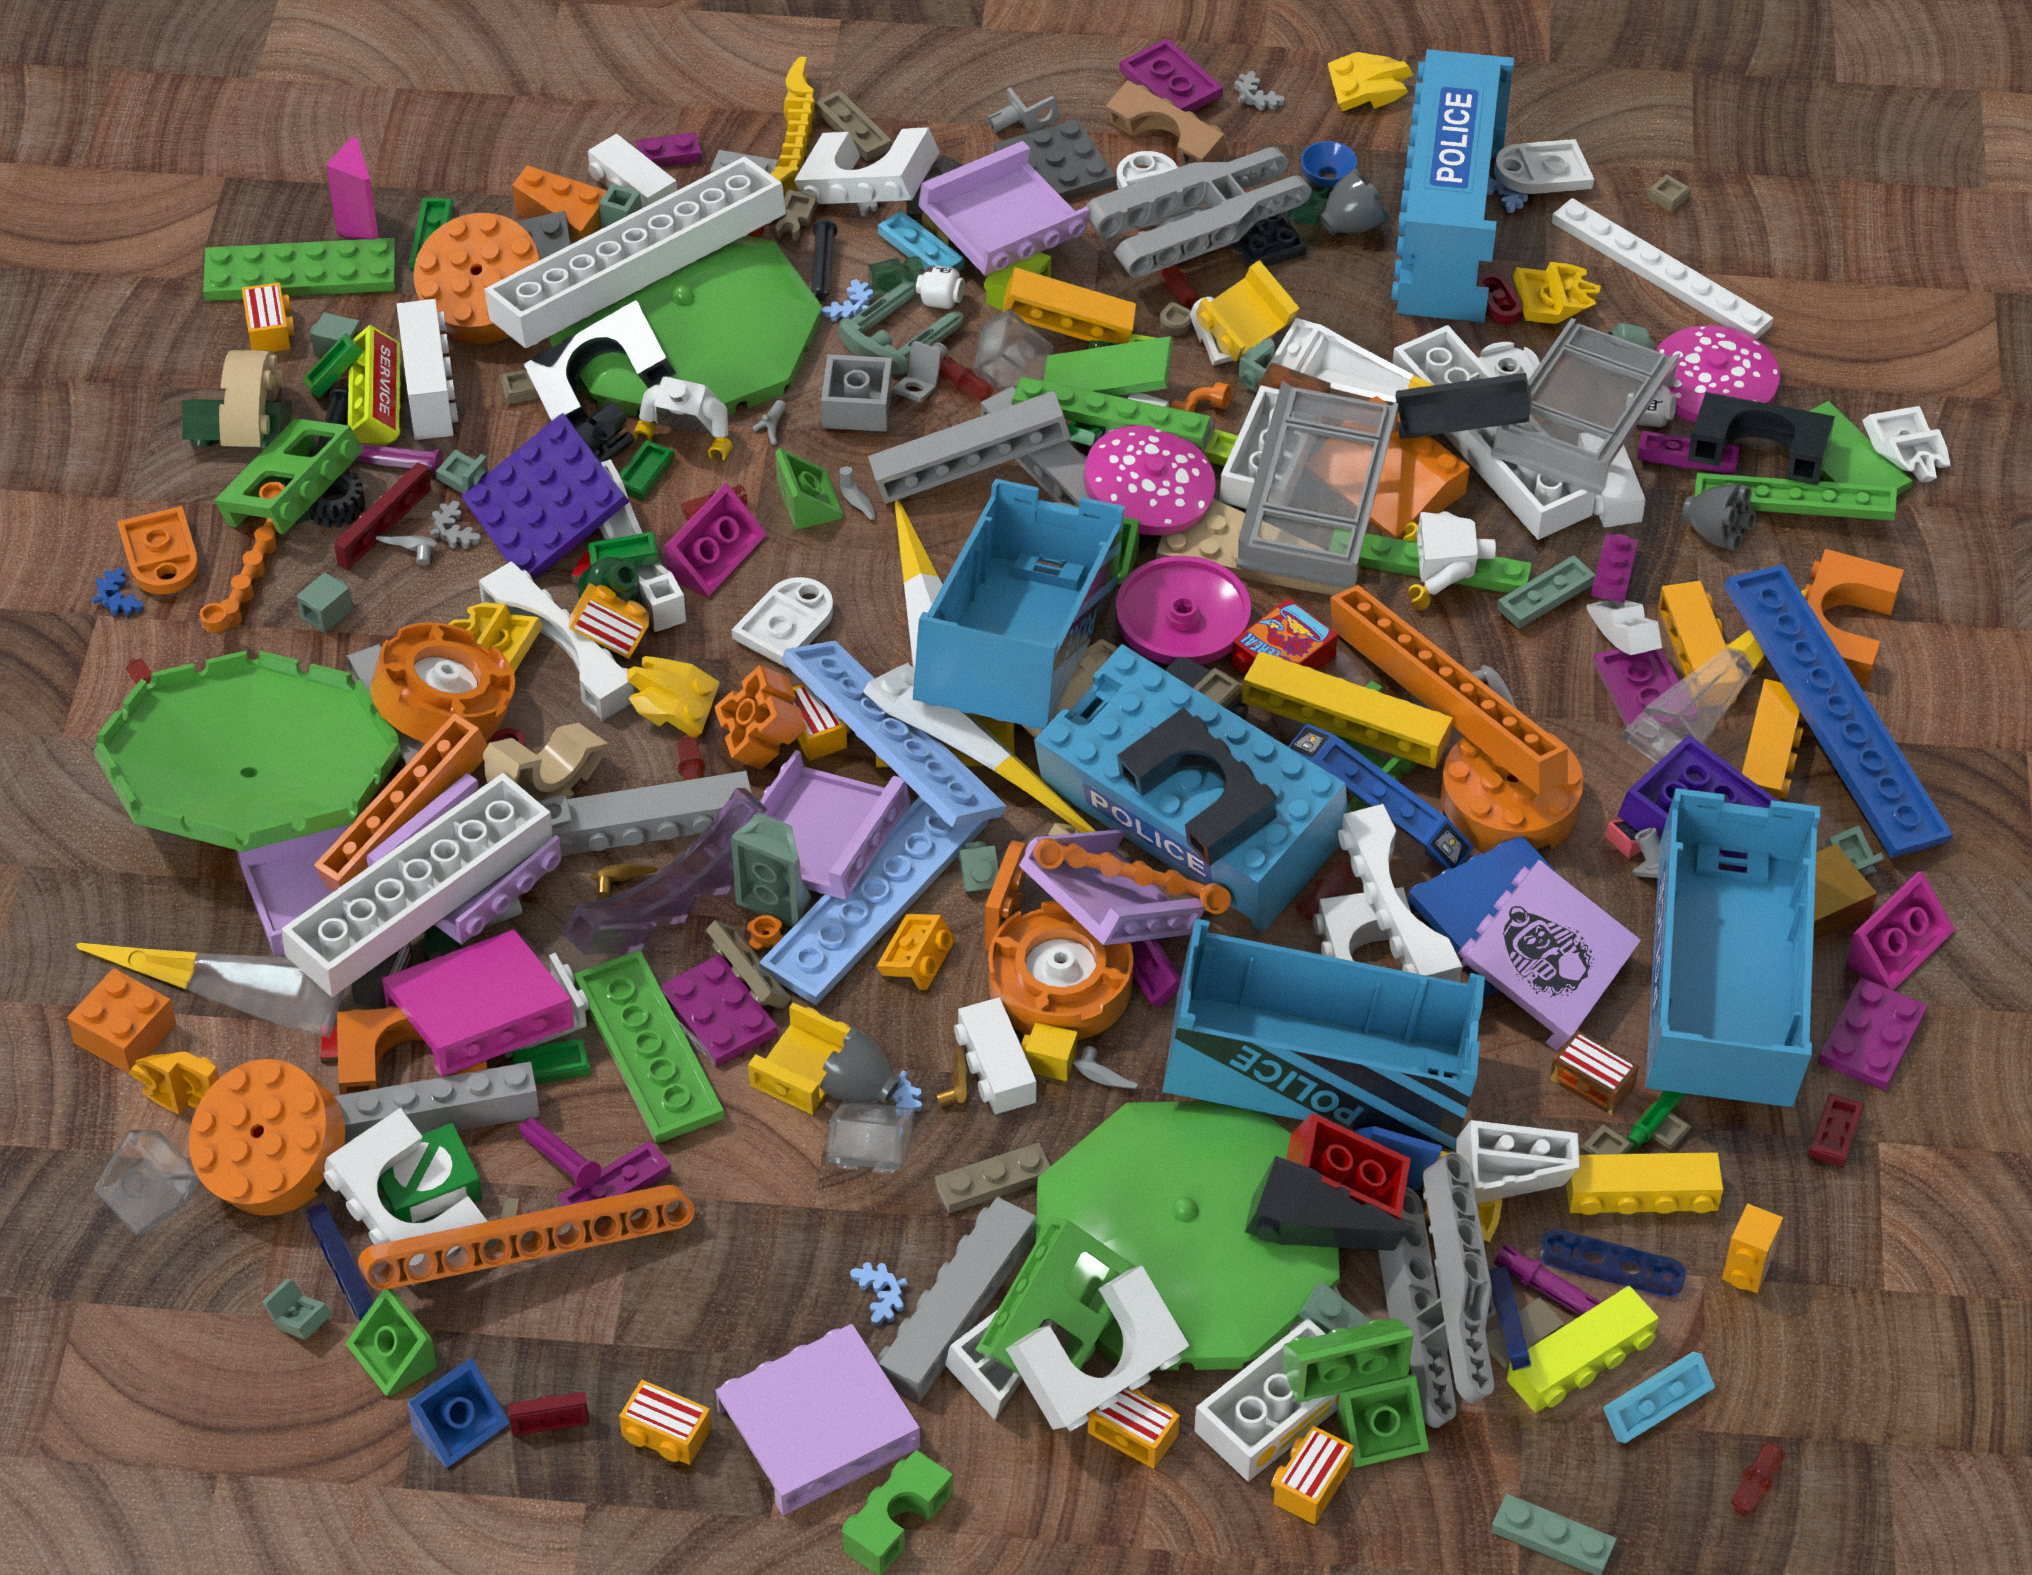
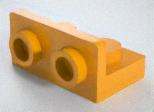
M906 914L876 967L882 976L911 977L919 990H927L955 942V937L941 915Z

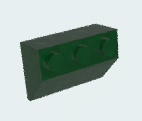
M182 400V440H192V446H212V440H220L219 409L220 404H224V400ZM292 401L265 402V415H269L270 431L268 435L264 434L261 446L258 448H266L289 424Z

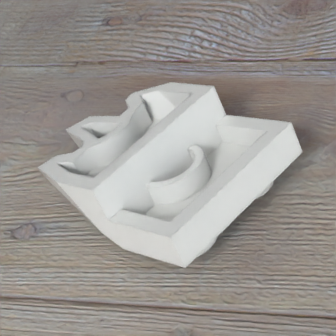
M1920 406L1870 414L1862 420L1874 450L1901 470L1911 471L1920 482H1930L1937 478L1935 466L1938 468L1951 466L1948 449L1940 430L1929 429Z

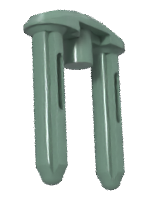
M904 282L865 308L851 320L847 318L842 319L839 324V336L843 344L856 356L892 358V375L902 376L908 372L911 344L914 341L929 346L934 343H940L961 327L964 317L958 311L948 313L898 350L892 347V338L884 330L878 331L870 338L863 333L914 297L916 285L913 282Z

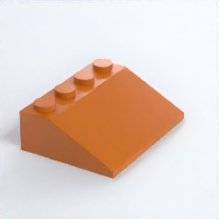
M1377 395L1369 400L1372 402L1388 404ZM1400 416L1396 430H1392L1369 519L1370 522L1389 537L1401 539L1406 535L1404 530L1408 523L1414 522L1417 525L1419 524L1421 512L1438 514L1464 496L1467 492L1469 466L1429 435L1400 439ZM1344 421L1339 426L1377 434L1379 428L1350 421ZM1329 437L1305 464L1304 469L1357 510L1374 445Z

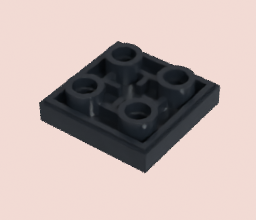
M1284 212L1258 221L1239 241L1231 244L1247 269L1259 260L1265 267L1306 255L1307 246Z

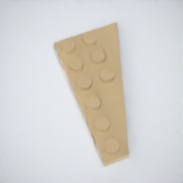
M1214 498L1207 514L1196 525L1183 532L1162 535L1156 553V559L1170 556L1204 558L1224 566L1238 578L1332 596L1347 590L1346 588L1237 568L1238 538L1245 513ZM1263 521L1261 523L1258 538L1323 550Z

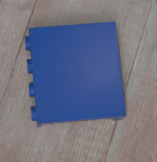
M1518 836L1510 841L1499 843L1494 849L1482 855L1472 856L1466 863L1453 869L1448 868L1444 870L1439 876L1425 883L1420 882L1409 890L1407 901L1411 913L1419 912L1437 933L1449 938L1456 954H1458L1470 938L1475 941L1478 939L1480 934L1475 930L1488 914L1493 917L1496 915L1498 910L1493 906L1506 890L1510 893L1513 892L1516 887L1511 882L1524 866L1530 870L1540 860L1554 872L1556 871L1523 836ZM1468 966L1474 972V974L1480 975L1470 966ZM1486 979L1484 980L1483 999L1500 991Z

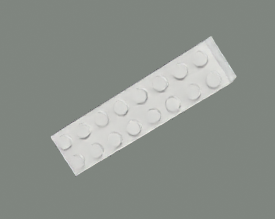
M1448 325L1394 348L1393 365L1433 385L1495 377ZM1531 416L1529 422L1516 424L1547 435ZM1497 426L1443 433L1537 540L1592 516L1596 493L1491 456Z
M504 773L500 774L283 927L281 932L285 956L326 993L334 997L552 839L550 811Z

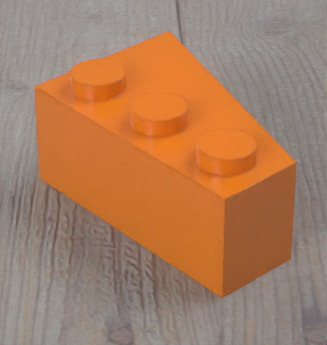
M528 165L512 184L515 212L523 218L529 219L565 211L572 244L601 230L599 202L607 190Z

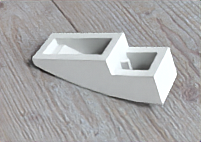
M1605 600L1587 605V610L1604 636L1622 652L1634 655L1662 648L1658 621L1645 618L1643 604L1625 600V603Z

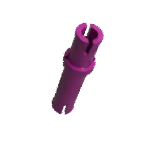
M1505 1244L1500 1249L1493 1264L1521 1280L1522 1286L1527 1289L1532 1287L1579 1316L1602 1303V1301L1590 1296L1580 1288L1543 1267V1262L1535 1259L1533 1261L1517 1252L1508 1244Z

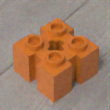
M759 665L742 681L743 689L739 693L732 690L714 708L721 728L730 731L725 740L731 758L762 770L780 754V744L782 742L789 745L807 727L800 708L793 705L796 696L789 677Z

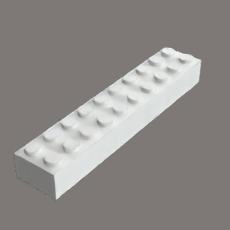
M744 156L485 288L484 292L489 318L524 348L535 345L541 340L564 330L566 327L591 316L595 312L618 302L636 291L642 290L651 283L669 276L680 268L694 263L709 253L719 250L736 239L744 237L748 233L785 215L782 182Z

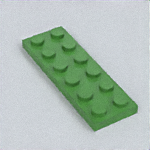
M395 238L205 248L203 284L205 301L243 299V287L280 282L282 295L288 294V296L395 291Z
M641 950L573 974L575 985L578 991L583 990L589 1003V1012L656 1144L724 1119V1110Z

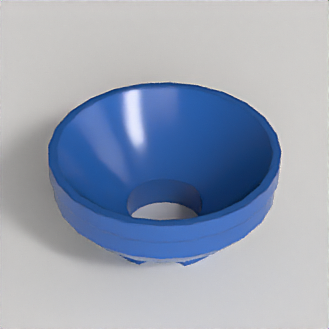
M1322 141L1314 143L1307 147L1301 156V171L1307 180L1320 186L1322 189H1333L1343 176L1357 168L1355 153L1351 148L1339 142ZM1324 172H1330L1336 175V177L1324 178L1319 175Z

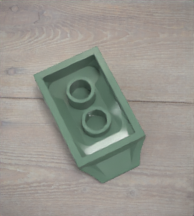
M758 813L731 837L736 904L762 915L773 916L782 923L794 927L805 915V909L811 901V896L807 886L802 883L792 825Z

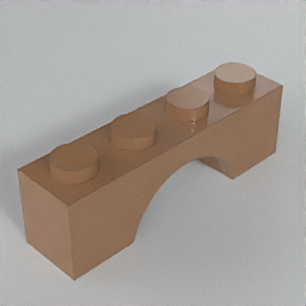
M1127 80L1105 105L1110 124L1133 137L1152 129L1166 130L1175 134L1179 138L1177 147L1181 164L1183 165L1195 162H1219L1228 152L1225 134L1219 127L1208 125L1201 121L1194 113L1190 111L1185 112L1177 108L1167 98H1159L1152 94L1144 85H1136Z

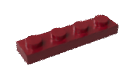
M417 462L409 471L404 472L398 482L388 491L384 492L370 509L363 512L346 532L338 536L334 542L338 566L347 571L351 569L379 541L376 540V536L387 534L431 491L429 469L427 466Z

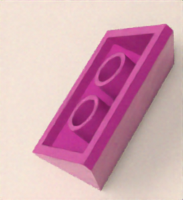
M353 137L346 142L326 165L337 235L350 240L377 239L379 235L371 181L358 139Z
M727 483L723 484L665 545L666 569L672 572L678 584L704 597H709L760 543L767 533Z
M1917 872L1852 937L1846 965L1869 981L1891 990L1898 987L1955 931L1923 872Z

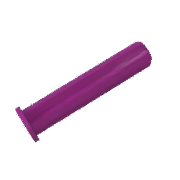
M359 443L363 452L354 461L409 469L419 462L427 466L429 471L436 475V470L443 464V453L441 449H436L432 452Z
M528 1117L525 1122L520 1123L521 1136L575 1178V1183L578 1187L588 1189L597 1183L601 1176V1166L597 1162L588 1161L535 1118Z

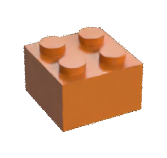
M115 968L104 977L67 1017L74 1044L128 1074L136 1064L135 1061L148 1057L177 1025L170 998Z

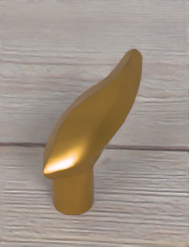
M617 864L604 867L589 877L597 881L596 896L599 898H609L611 896V882L625 881L631 877L657 872L658 869L655 866L642 864Z
M959 1048L955 1052L954 1073L951 1078L954 1088L936 1094L941 1108L957 1102L964 1103L969 1094L966 1062Z

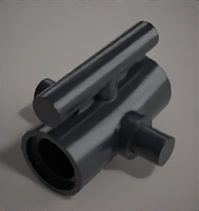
M613 402L606 403L589 416L585 422L583 421L575 427L600 462L612 460L635 441L634 436L628 431L615 439L614 436L627 427L628 422L624 412Z

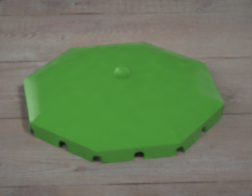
M746 235L723 246L719 250L709 253L694 263L680 268L669 276L651 283L642 290L636 291L618 302L595 312L591 316L566 327L564 330L549 336L551 346L555 347L564 339L585 330L592 323L601 321L615 313L622 306L637 301L647 315L676 371V374L670 377L707 386L720 402L725 404L729 416L736 413V406L742 401H745L746 407L750 408L784 395V387L786 385L792 388L804 362V351H809L821 324L822 305L775 241ZM616 352L605 353L592 359L581 371L577 383L589 403L595 399L598 402V408H601L606 403L613 402L621 408L624 414L636 417L639 409H641L643 395L648 389L637 374L630 358Z
M247 650L207 659L206 667L202 672H195V666L193 663L151 673L149 684L141 678L122 702V712L115 711L97 734V743L94 750L95 758L134 824L242 852L352 824L364 811L401 757L398 734L392 725L377 712L371 694L361 679L354 684L352 673L316 664H311L309 666V673H305L299 667V660L259 650V658L257 660L248 659Z
M1210 1101L1126 1103L1038 1177L1036 1242L1051 1217L1067 1219L1136 1267L1143 1266L1189 1344V1347L1179 1353L1181 1360L1165 1370H1179V1364L1183 1362L1192 1363L1195 1370L1243 1369L1244 1362L1251 1361L1252 1359L1255 1361L1288 1335L1291 1325L1296 1320L1300 1324L1304 1321L1298 1313L1317 1284L1323 1282L1334 1291L1336 1285L1340 1283L1339 1248L1280 1245L1260 1240L1257 1236L1245 1233L1253 1194L1274 1157L1278 1156L1286 1159L1291 1133L1265 1112ZM1082 1253L1064 1283L1065 1292L1088 1307L1110 1268L1088 1253ZM1115 1317L1102 1330L1095 1342V1347L1114 1364L1118 1365L1122 1357L1124 1342L1121 1328ZM1158 1366L1152 1371H1160L1161 1369Z

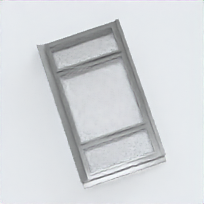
M1571 318L1528 380L1532 397L1530 421L1497 426L1494 447L1490 455L1601 495L1606 488L1610 464L1661 387L1663 385L1672 387L1675 383L1680 353L1669 357L1666 354L1587 326L1575 324L1576 319Z
M1282 380L1238 538L1237 568L1346 589L1356 586L1358 562L1392 430H1396L1398 423V403L1388 405L1296 388Z

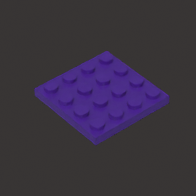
M563 412L485 475L479 484L473 485L461 495L507 562L512 561L521 571H527L533 581L630 502Z

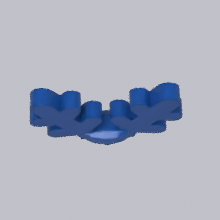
M119 567L113 573L110 570H106L104 572L105 581L100 577L96 579L98 596L92 597L93 604L101 602L105 608L110 609L113 616L118 615L119 610H123L126 617H130L132 612L140 613L143 611V602L137 601L135 595L130 594L123 599V594L119 592V587L126 586L124 568Z

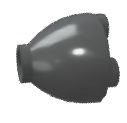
M1356 168L1348 172L1336 183L1326 202L1325 211L1319 215L1322 224L1332 236L1338 232H1368L1390 220L1387 211L1377 202L1381 198L1378 190L1372 183L1365 185L1364 178Z
M1725 484L1709 488L1696 497L1689 496L1683 505V520L1691 523L1694 529L1711 544L1723 549L1738 551L1747 530L1751 531L1756 523V513L1751 511V487L1740 484Z
M853 1026L843 1041L845 1046L840 1053L833 1051L826 1060L823 1070L827 1074L821 1081L819 1088L823 1092L845 1101L871 1102L880 1100L886 1104L896 1092L901 1079L894 1075L892 1064L881 1044L866 1031Z

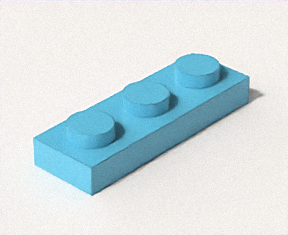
M902 210L878 224V234L925 271L932 265L953 268L957 271L964 268V258Z
M1691 1352L1605 1405L1603 1409L1616 1440L1621 1443H1627L1714 1389L1715 1385L1702 1354Z

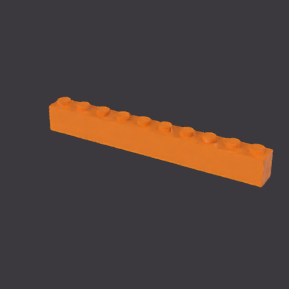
M1356 585L1330 597L1332 630L1430 709L1453 717L1452 726L1535 793L1540 796L1568 782V749L1366 590Z

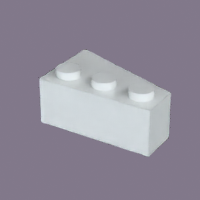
M1470 1120L1456 1138L1457 1153L1466 1159L1471 1169L1477 1203L1564 1186L1580 1167L1578 1133Z
M997 1311L950 1345L945 1364L995 1421L1023 1379L998 1361L988 1359L975 1351ZM1046 1319L1039 1328L1050 1325L1054 1332L1057 1325Z

